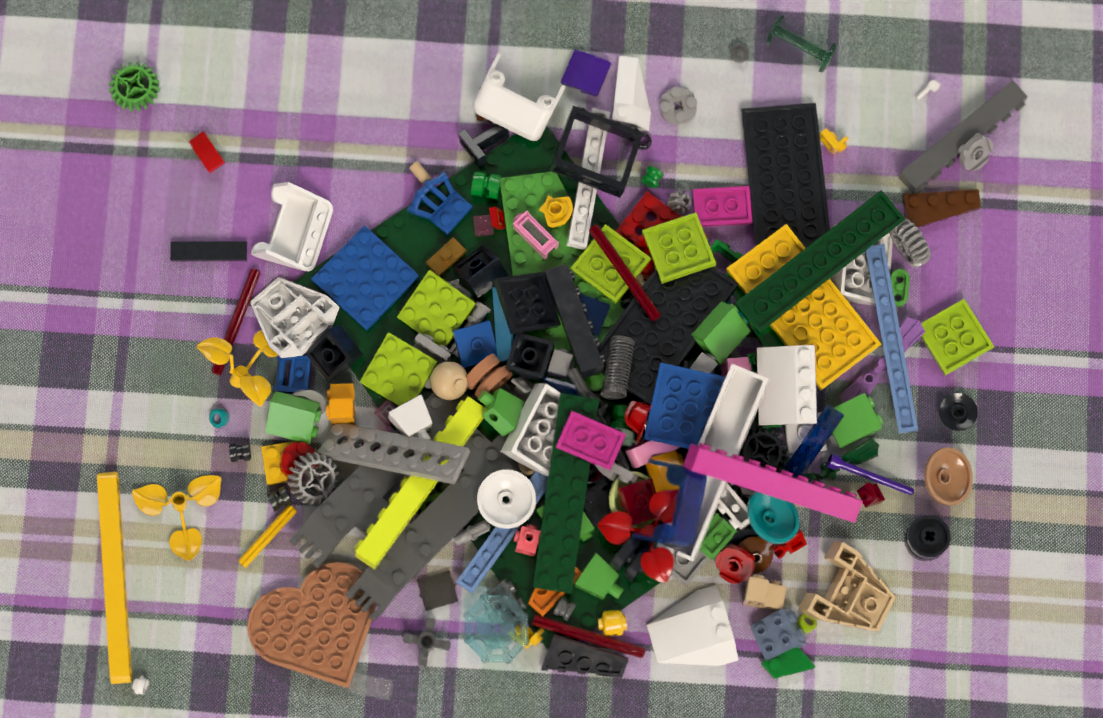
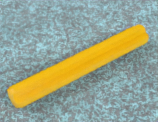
M288 505L239 558L238 562L246 568L296 514V509Z

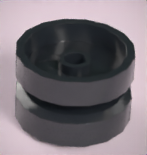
M933 515L922 516L916 519L907 529L904 537L905 547L908 553L915 559L932 561L939 558L949 547L951 541L950 530L941 518Z
M637 532L632 534L610 563V566L617 572L621 571L628 564L623 577L629 582H632L638 574L643 572L641 566L642 555L646 552H651L650 542L646 543L639 550L643 543V537Z

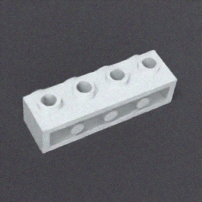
M727 483L717 508L722 514L727 513L731 519L728 521L735 530L738 527L740 530H743L750 524L747 506Z

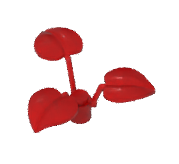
M679 489L659 491L652 496L649 504L650 511L657 515L653 525H646L643 529L631 527L632 517L621 511L606 515L598 524V528L604 537L613 544L620 545L625 543L631 536L630 531L642 533L643 538L650 540L651 552H646L642 555L641 566L648 576L660 582H668L674 567V556L670 550L664 547H658L654 550L655 540L659 537L658 521L661 519L664 523L670 524L679 517L682 509V495Z

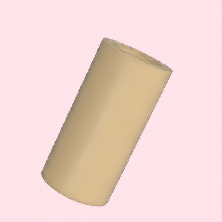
M418 161L410 166L409 169L423 186L426 180L432 179Z

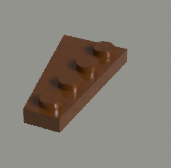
M979 189L903 195L905 218L909 219L918 228L981 208Z

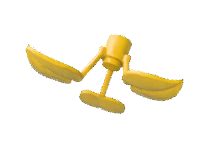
M258 331L253 337L254 345L260 349H258L246 367L238 366L234 368L233 355L230 354L232 346L226 340L212 337L200 342L196 349L202 352L209 361L222 365L226 364L230 359L229 373L232 374L229 379L230 384L233 387L241 388L250 400L259 407H262L271 392V385L262 376L255 375L252 377L248 370L262 351L268 357L278 356L269 347L263 331Z
M215 475L198 477L188 485L187 491L189 495H185L183 492H176L167 502H165L167 500V492L160 485L150 484L132 490L136 506L146 515H159L162 512L163 506H168L170 503H172L173 509L180 513L183 531L178 530L171 535L169 546L175 555L185 561L192 560L199 553L202 545V537L197 529L190 528L186 530L183 511L188 506L187 500H196V503L203 507L215 504L220 496L221 477Z

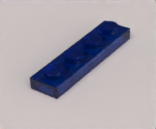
M827 404L818 417L817 424L812 426L784 469L793 473L796 477L798 475L804 476L844 415Z

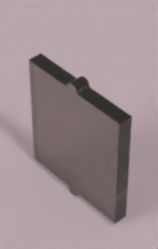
M450 570L417 580L421 593L419 597L423 600L425 611L459 602L455 591L456 585L453 584Z

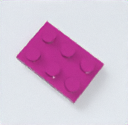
M749 186L693 189L694 213H697L702 227L752 224Z
M571 411L556 448L611 471L626 434Z

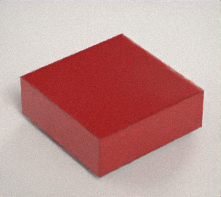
M497 207L489 208L492 227L498 230L505 229L503 211Z

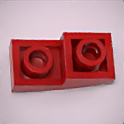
M204 131L188 141L209 173L225 164L220 153Z

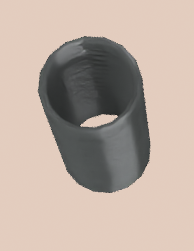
M613 336L610 338L602 393L611 398H625L627 396V383L629 382V370L631 369V357L633 356L635 341L626 336Z

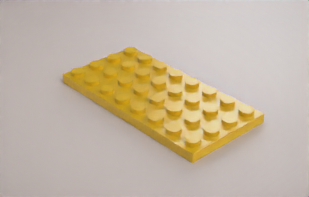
M786 224L730 265L726 271L738 283V286L746 295L802 252L805 247ZM830 279L770 325L785 346L815 345L816 385L820 390H823L881 345L880 341Z

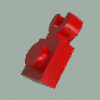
M799 528L797 534L791 540L782 544L774 543L772 548L775 551L774 555L780 559L787 551L792 554L806 546L807 543Z

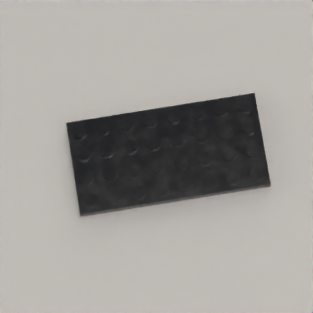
M816 103L741 108L755 247L787 224L803 246L807 248L830 230Z
M710 267L661 284L655 269L642 288L660 312V317L652 321L636 297H634L600 343V348H598L599 354L603 353L607 363L611 337L626 336L633 339L635 345L633 347V356L631 357L632 363L629 370L628 389L626 391L647 405H650L660 362L674 366L682 364L697 343L691 334L721 301L726 303L737 289L738 283L714 267ZM604 365V372L601 373V374L604 375V376H605V372H606V371H605L606 365Z

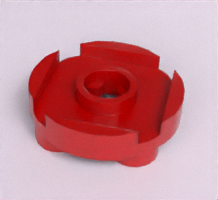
M304 442L288 445L280 455L279 466L281 472L288 478L287 475L293 473L289 468H295L296 466L293 462L296 461V457L299 458L302 455L306 458V453L313 455L316 451ZM319 464L311 465V468L315 470L319 467Z
M730 544L717 555L715 565L720 571L719 575L725 581L739 584L740 582H746L752 576L755 569V558L753 554L744 548ZM731 561H735L736 563H738L739 566H737V568H734L733 563H731Z

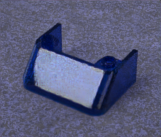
M649 459L648 463L667 467L666 478L668 482L672 485L680 486L672 525H658L654 530L653 536L635 532L632 537L661 544L688 547L695 540L707 484V475L692 471L683 465Z

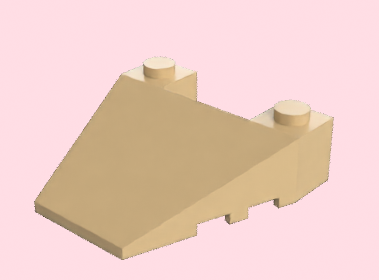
M833 541L824 559L839 567L834 580L824 598L815 593H806L798 610L814 620L879 632L896 597L884 582L875 575L870 565L866 564L858 551L844 542Z

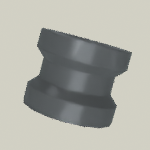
M562 597L553 614L556 616L560 615L565 621H568L576 604L574 602L569 603L566 598Z

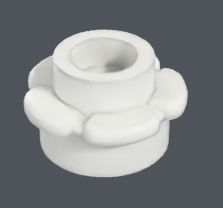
M140 676L139 679L136 678L132 685L135 694L144 695L147 691L149 680L145 679L144 676Z

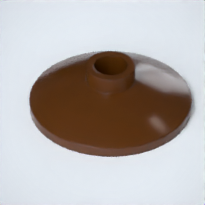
M752 536L739 543L738 546L744 548L753 556L759 555V558L754 561L755 569L753 574L763 572L770 566L773 560V548L768 541L759 536Z

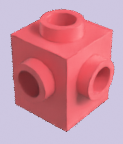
M526 525L525 527L522 526L520 531L516 530L513 541L517 542L515 552L529 556L535 555L540 537V531L537 530V527Z

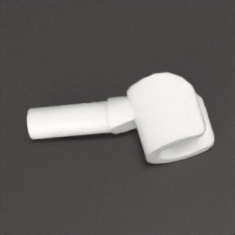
M931 80L927 87L915 96L916 99L922 98L929 90L935 93L940 87V83Z

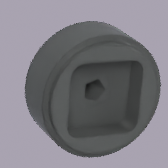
M742 43L735 44L730 52L732 60L737 63L745 62L749 57V48Z

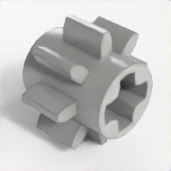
M682 190L674 191V193H670L668 198V207L671 208V211L676 210L677 214L684 213V211L689 210L691 198L687 193L683 194Z

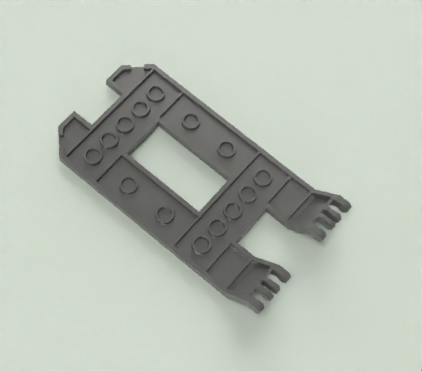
M433 393L425 401L432 421V428L427 433L432 441H434L433 439L439 431L443 432L446 428L445 422L449 416L456 414V407L461 400L465 401L469 397L466 393L455 400H444ZM396 429L393 432L396 434H401L398 429ZM476 429L463 446L468 447L470 454L462 468L463 472L458 476L455 484H450L412 523H408L374 570L369 566L354 586L346 593L349 599H352L360 589L365 593L355 602L357 607L361 606L368 597L370 598L361 610L363 612H367L373 603L378 606V609L369 616L373 622L384 613L404 587L479 512L477 495L480 485L485 478L499 470L519 472L518 462L501 452L509 436L508 434L505 436L500 434L491 443ZM397 450L391 451L389 455L396 453ZM414 453L408 454L406 458L413 456ZM360 465L308 517L289 542L296 546L303 536L306 537L308 541L299 548V552L303 554L313 544L314 546L306 553L305 557L310 559L319 550L322 554L313 562V565L319 568L354 527L367 537L366 531L372 523L374 525L379 520L377 516L383 508L387 509L390 505L384 497L407 474Z

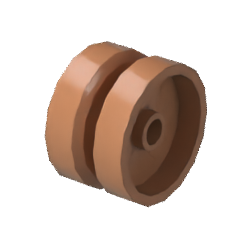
M494 353L484 358L466 376L468 388L470 390L476 389L475 396L477 398L484 390L491 394L497 389H501L512 376V372L507 370L506 366L499 367L501 361Z

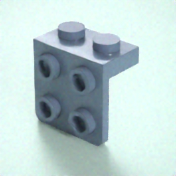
M783 608L751 625V630L766 660H770L792 648H801L807 645L805 641L806 635L797 624L798 617L791 609Z

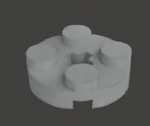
M673 87L665 92L660 100L662 118L672 125L689 123L697 111L696 98L690 91L684 88ZM681 103L683 109L675 110L674 104Z
M976 133L966 144L960 146L958 150L960 164L967 170L972 169L975 171L980 169L989 160L988 154L989 151H993V142L981 133Z

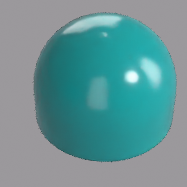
M223 408L212 410L209 415L210 423L216 428L227 425L229 413ZM216 414H219L221 417L220 423L215 421Z

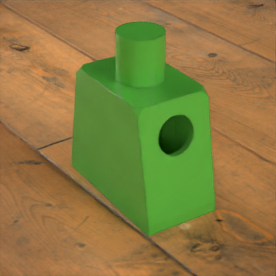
M497 389L491 394L485 390L482 391L478 396V400L485 404L482 417L502 436L515 430L524 401L503 389Z
M597 553L575 583L576 588L602 600L608 593L618 599L624 591L622 587L615 583L619 578V574Z

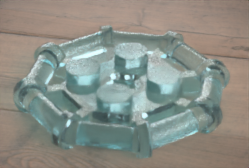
M482 594L468 612H464V642L481 658V662H506L510 664L515 656L525 646H528L527 618L529 616L511 599V595ZM491 603H502V607L500 609L492 608ZM484 606L486 611L481 617L476 616L475 614ZM508 607L515 613L517 618H514L507 611ZM473 621L477 622V635L473 636ZM519 621L520 636L517 635V631L515 632V626H517V622ZM493 625H500V633L494 632ZM480 639L487 646L486 651L475 640ZM513 640L517 641L518 643L509 651L508 646ZM493 649H502L503 655L491 653Z

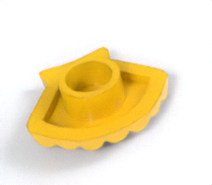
M549 195L545 203L539 208V211L544 213L548 226L555 228L567 223L573 213V205L570 197L552 198Z

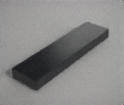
M247 241L171 242L170 260L171 262L247 261L248 243Z

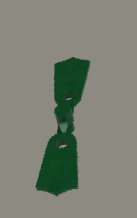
M870 438L844 454L841 458L844 462L849 461V464L856 466L878 457L880 445L873 438ZM824 462L820 466L821 472L819 474L812 472L803 477L809 478L808 482L812 480L819 481V479L823 480L827 477L834 479L837 475L836 472L840 471V469H830L826 467L827 462Z

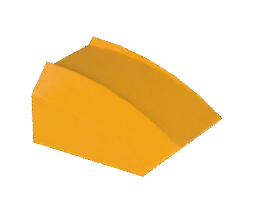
M671 451L653 456L647 462L649 479L652 478L656 493L663 490H680L688 468L683 466L685 460L682 454Z

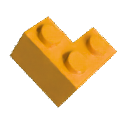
M330 384V390H327V402H329V405H326V417L328 420H331L332 424L345 423L356 425L354 384Z

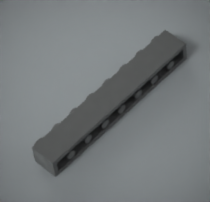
M1012 80L903 169L898 178L912 193H915L917 190L921 192L928 186L927 182L929 180H936L942 174L941 171L945 167L949 169L956 163L955 159L960 156L958 150L961 145L966 144L976 133H981L982 135L992 134L998 128L997 125L1001 121L1005 123L1012 117V112L1015 110L1018 112L1026 105L1024 102L1028 96Z

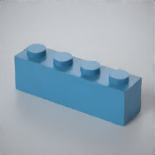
M493 287L497 357L500 359V363H507L516 334H510L496 288Z

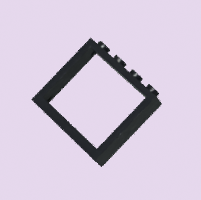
M573 106L568 115L549 171L620 198L625 191L644 132L639 131L635 127L625 126L617 120L604 118L601 114L586 111L583 107ZM574 119L633 141L621 182L561 159Z

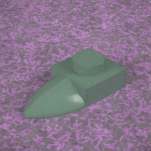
M619 427L614 428L626 434L622 446L630 447L632 444H635L636 434L634 432Z

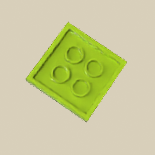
M696 212L642 230L661 284L716 266V261Z
M605 224L601 229L633 276L637 278L651 261V258ZM593 239L570 268L576 275L615 304L629 288L595 239Z
M429 270L397 318L423 336L427 334L432 337L434 343L438 346L442 344L447 347L454 337L452 331L461 327L477 303Z
M965 299L921 323L925 330L921 339L944 376L994 348L993 343Z
M388 332L360 383L401 406L420 395L439 361Z

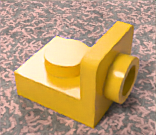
M827 128L820 132V141L832 155L837 151L841 153L847 148L849 140L847 136L838 142L837 136Z
M521 622L510 634L528 649L532 645L536 647L543 639L541 635L545 630L541 628L534 634L530 627Z

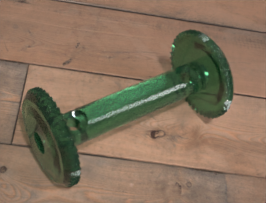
M779 16L768 34L767 44L770 45L776 36L823 61L818 72H824L836 53L837 44L833 43L829 51L823 50L781 27L785 16Z

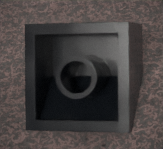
M483 245L452 267L468 289L478 298L495 286L493 281L496 278L508 276L499 258Z
M341 325L327 329L306 352V355L328 382H331L347 371L364 355Z
M523 333L516 334L505 368L527 380L545 383L555 349L554 342Z

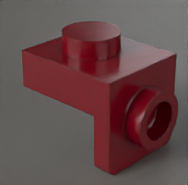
M868 482L857 490L865 508L885 501L877 483L871 484V482Z

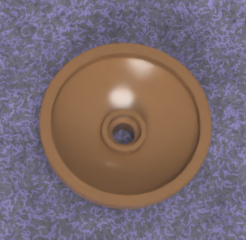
M946 447L936 450L928 458L924 470V480L929 494L935 501L942 505L952 506L963 502L969 495L973 483V473L968 459L962 452L955 448Z

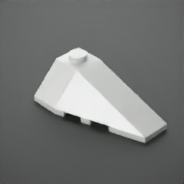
M619 56L612 120H617L628 127H635L639 131L649 132L651 111L639 60L636 57Z

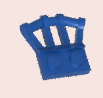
M442 171L439 173L440 175L426 180L420 190H416L412 204L408 207L407 211L430 220L448 235L473 207L454 191L446 173ZM444 182L450 195L446 197L434 186ZM429 190L443 201L439 207L425 196ZM423 201L434 213L431 214L419 210L420 202Z

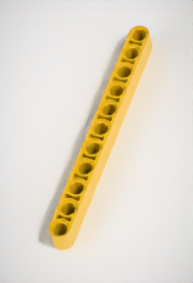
M118 472L97 473L111 684L131 683L132 667Z

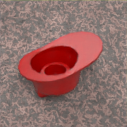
M631 401L624 418L627 426L636 432L635 445H637L645 426L647 414L652 405Z

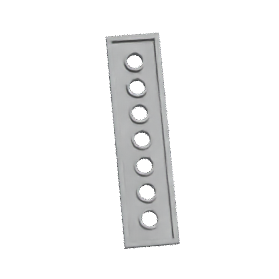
M341 423L332 424L318 453L319 455L325 454L326 458L329 457L333 460L455 484L470 454V450L468 447ZM343 440H348L346 443H343L342 445H340V443H341ZM360 443H364L363 446L356 448ZM381 446L380 449L373 452L374 448ZM397 450L396 453L389 455L391 451ZM414 453L413 456L406 458L408 454ZM431 456V459L423 462L426 457ZM443 460H448L447 463L440 465Z

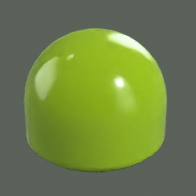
M804 613L798 617L797 624L804 633H810L817 627V621ZM804 618L810 619L811 625H808Z

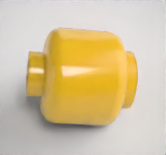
M620 610L604 611L602 618H598L599 630H603L605 636L622 635L623 631L627 630L626 615H623Z

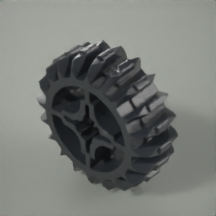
M757 427L756 433L750 429L739 456L744 457L743 461L748 462L749 459L760 461L763 466L767 464L777 468V472H781L779 466L784 467L786 463L783 460L788 458V455L783 454L788 451V448L781 447L786 443L785 440L779 442L778 440L781 438V435L773 436L775 433L773 429L770 434L767 433V427L764 428L763 432H761L760 427ZM758 439H766L772 444L764 445ZM752 441L755 452L747 457L746 448ZM759 449H760L762 452H763V451L766 452L765 455H764L765 457H763L762 454H761V455H756V454H758ZM777 450V460L771 465L769 454Z

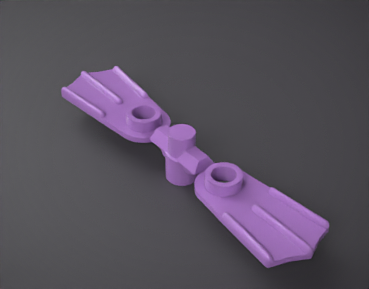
M906 317L900 326L904 352L925 333L920 321L910 317ZM885 355L878 360L872 371H865L839 395L843 403L863 393L867 397L870 395L878 383L877 375L887 368ZM872 376L873 381L867 382L866 377Z

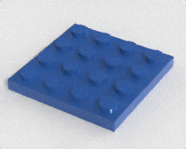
M364 225L311 280L362 328L368 331L420 276Z
M660 362L644 439L687 449L690 448L691 444L698 446L726 377Z

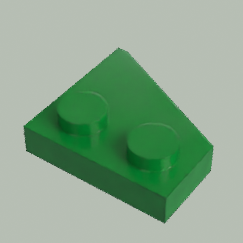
M792 648L761 663V666L773 679L815 668V665L800 648Z

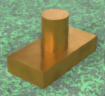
M453 237L426 261V265L438 276H441L466 253V249Z

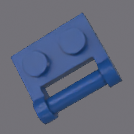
M278 355L277 378L273 392L294 394L298 390H308L311 370L310 358L307 355L281 358ZM286 361H291L289 386L283 385Z

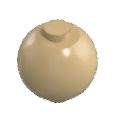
M443 362L432 371L430 385L433 392L441 399L455 400L466 392L468 388L466 376L468 374L456 362Z

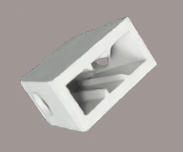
M421 395L389 412V420L402 435L431 440L427 431L432 428V421Z

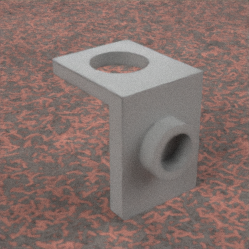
M523 377L513 378L511 382L516 385L513 391L525 404L534 385Z

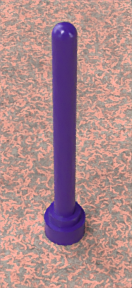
M831 453L827 460L826 467L839 470L841 468L905 494H914L913 488L844 462L840 455Z

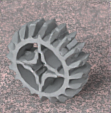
M905 218V221L890 232V237L902 258L916 268L930 260V248L918 227Z
M314 452L312 455L311 453H306V458L302 455L299 456L300 462L293 461L296 466L295 468H289L293 473L287 475L289 479H292L287 484L292 487L290 491L295 494L294 497L298 500L301 499V502H308L310 505H313L314 502L321 504V499L325 501L327 495L330 496L333 493L331 490L337 489V486L334 484L339 482V479L335 478L339 472L334 470L337 467L336 464L332 463L331 458H326L325 454L319 455V453ZM321 464L323 468L315 470L311 468V465ZM312 487L316 489V492L306 493L304 489Z

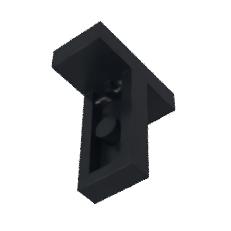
M495 124L491 129L478 134L472 139L464 129L458 133L459 143L481 169L486 166V158L483 152L509 137V130Z

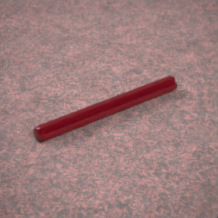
M598 225L592 226L589 229L590 234L652 321L657 320L660 317V312Z
M250 269L224 336V340L230 343L231 346L234 344L260 277V271L256 269ZM214 363L211 372L220 376L225 364L218 365Z
M539 615L533 617L532 624L534 626L635 657L643 658L645 655V648Z

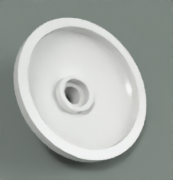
M499 470L490 474L480 485L477 504L481 515L493 526L505 529L514 528L526 522L532 515L536 504V493L532 483L523 474L514 470ZM504 496L509 497V503H503L502 498Z

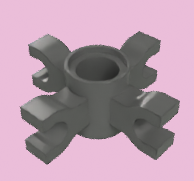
M427 617L425 632L420 636L404 633L403 643L416 644L421 649L419 666L427 667L429 652L434 648L450 651V641L437 640L433 635L434 618ZM423 638H431L433 640L431 646L424 647L421 644Z

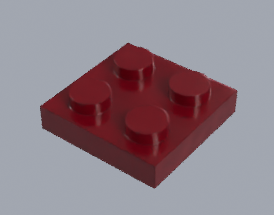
M652 478L617 488L623 511L633 519L632 525L656 518L657 515H654L649 507L650 500L656 493Z

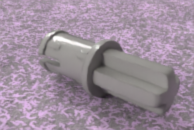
M482 521L474 526L469 525L466 530L459 532L454 537L455 543L461 546L470 540H476L478 536L489 531L490 524L487 521Z

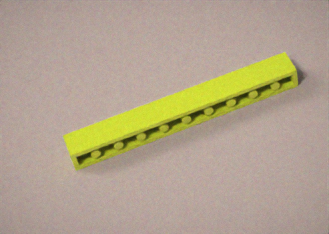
M467 397L465 401L461 400L456 407V414L449 416L445 422L446 428L443 432L439 431L433 440L464 446L484 419L482 417L484 407L470 397ZM431 456L426 457L423 462L431 459ZM443 460L440 465L447 463L448 460ZM412 475L409 478L406 476L400 484L401 490L398 493L394 492L389 499L390 505L388 508H383L377 516L379 518L375 525L372 523L366 531L367 537L364 541L360 539L355 546V557L375 570L438 481Z

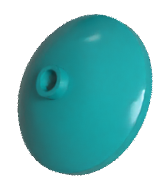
M757 491L752 494L748 501L747 514L755 532L764 540L775 544H782L791 540L799 529V514L794 503Z

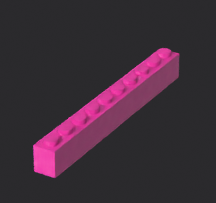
M699 443V446L690 445L683 466L692 471L853 523L856 522L863 501L857 499V494L846 491L844 494L841 493V489L831 485L830 488H826L824 483L816 480L810 483L808 482L809 478L801 475L795 478L792 477L793 473L782 470L781 473L777 472V468L767 464L764 468L760 466V462L752 459L746 462L743 461L744 457L733 454L732 457L728 456L726 451L718 448L712 451L710 450L711 446Z

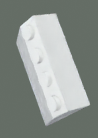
M888 233L874 245H885L890 273L893 242L890 233ZM865 251L830 278V280L849 303L876 306Z
M815 345L757 348V373L770 379L758 407L759 425L817 424Z
M542 383L534 385L521 410L516 429L510 432L501 452L548 477L561 393L548 384Z

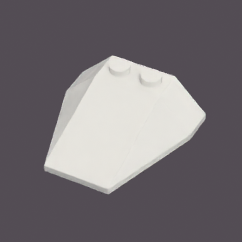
M279 277L250 301L269 347L281 358L302 356L327 329L332 328L339 310V306L327 295Z
M716 585L697 590L646 625L657 663L721 666L738 661L732 629L724 602Z

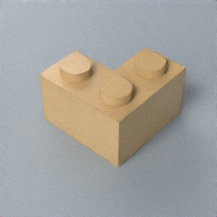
M754 574L746 582L742 605L779 611L783 609L787 586H782V583L778 581H771L769 583L765 576Z

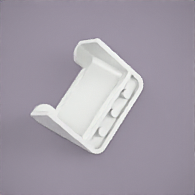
M290 182L274 184L271 191L272 200L281 204L269 244L265 242L256 243L253 246L251 255L298 270L311 271L316 265L331 219L333 206L328 200Z

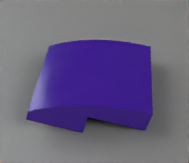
M574 49L561 79V84L579 89L581 93L598 97L611 62Z

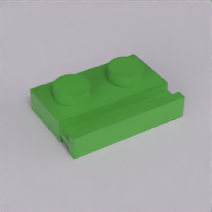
M716 513L709 525L700 551L712 561L738 531Z

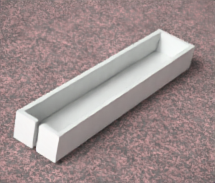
M731 364L699 443L711 446L710 450L715 451L716 448L724 450L731 457L733 454L739 455L770 379ZM688 469L680 488L682 495L680 515L674 522L665 524L657 547L667 548L671 553L678 549L679 551L676 555L690 561H695L727 482Z

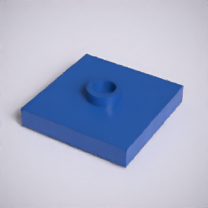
M489 320L452 331L459 360L463 368L480 363L490 354L494 353L497 356L496 343Z

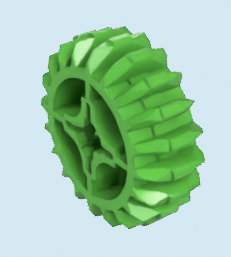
M129 62V67H125L122 64V70L116 69L117 75H111L114 81H109L111 86L109 92L112 94V100H116L117 106L122 105L123 110H126L129 106L130 112L134 108L140 112V107L142 106L144 109H147V103L153 105L152 98L157 99L156 93L160 92V88L157 87L160 85L159 80H157V74L153 73L151 67L147 69L145 63L141 67L139 62H136L135 66L132 65V62ZM143 77L149 80L148 89H146L145 86L142 85ZM121 84L127 89L125 97L120 93Z

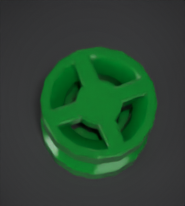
M647 166L646 174L640 180L648 187L656 189L659 185V179H662L664 174L657 168Z

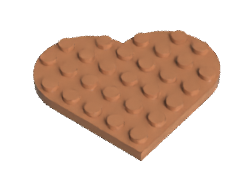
M342 562L328 563L313 570L305 578L300 589L282 587L266 595L264 594L254 604L247 624L248 636L255 651L264 660L274 665L349 689L372 623L369 616L376 610L375 603L367 612L361 610L370 600L369 597L361 606L357 607L355 605V602L365 594L361 589L352 599L346 596V593L354 586L364 572L351 564Z

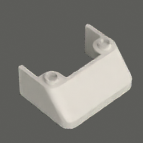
M498 53L476 96L473 110L476 114L531 141H537L541 138L566 86L562 85L556 99L549 95H543L539 97L537 103L502 87L505 82L503 73L496 70L501 54Z

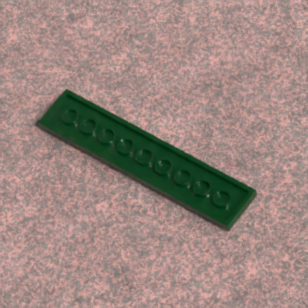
M880 190L735 302L734 305L754 330L760 334L890 233L900 223L905 221V218L884 192Z
M560 394L532 588L572 594L590 462L556 448V445L571 411L596 421L599 399Z

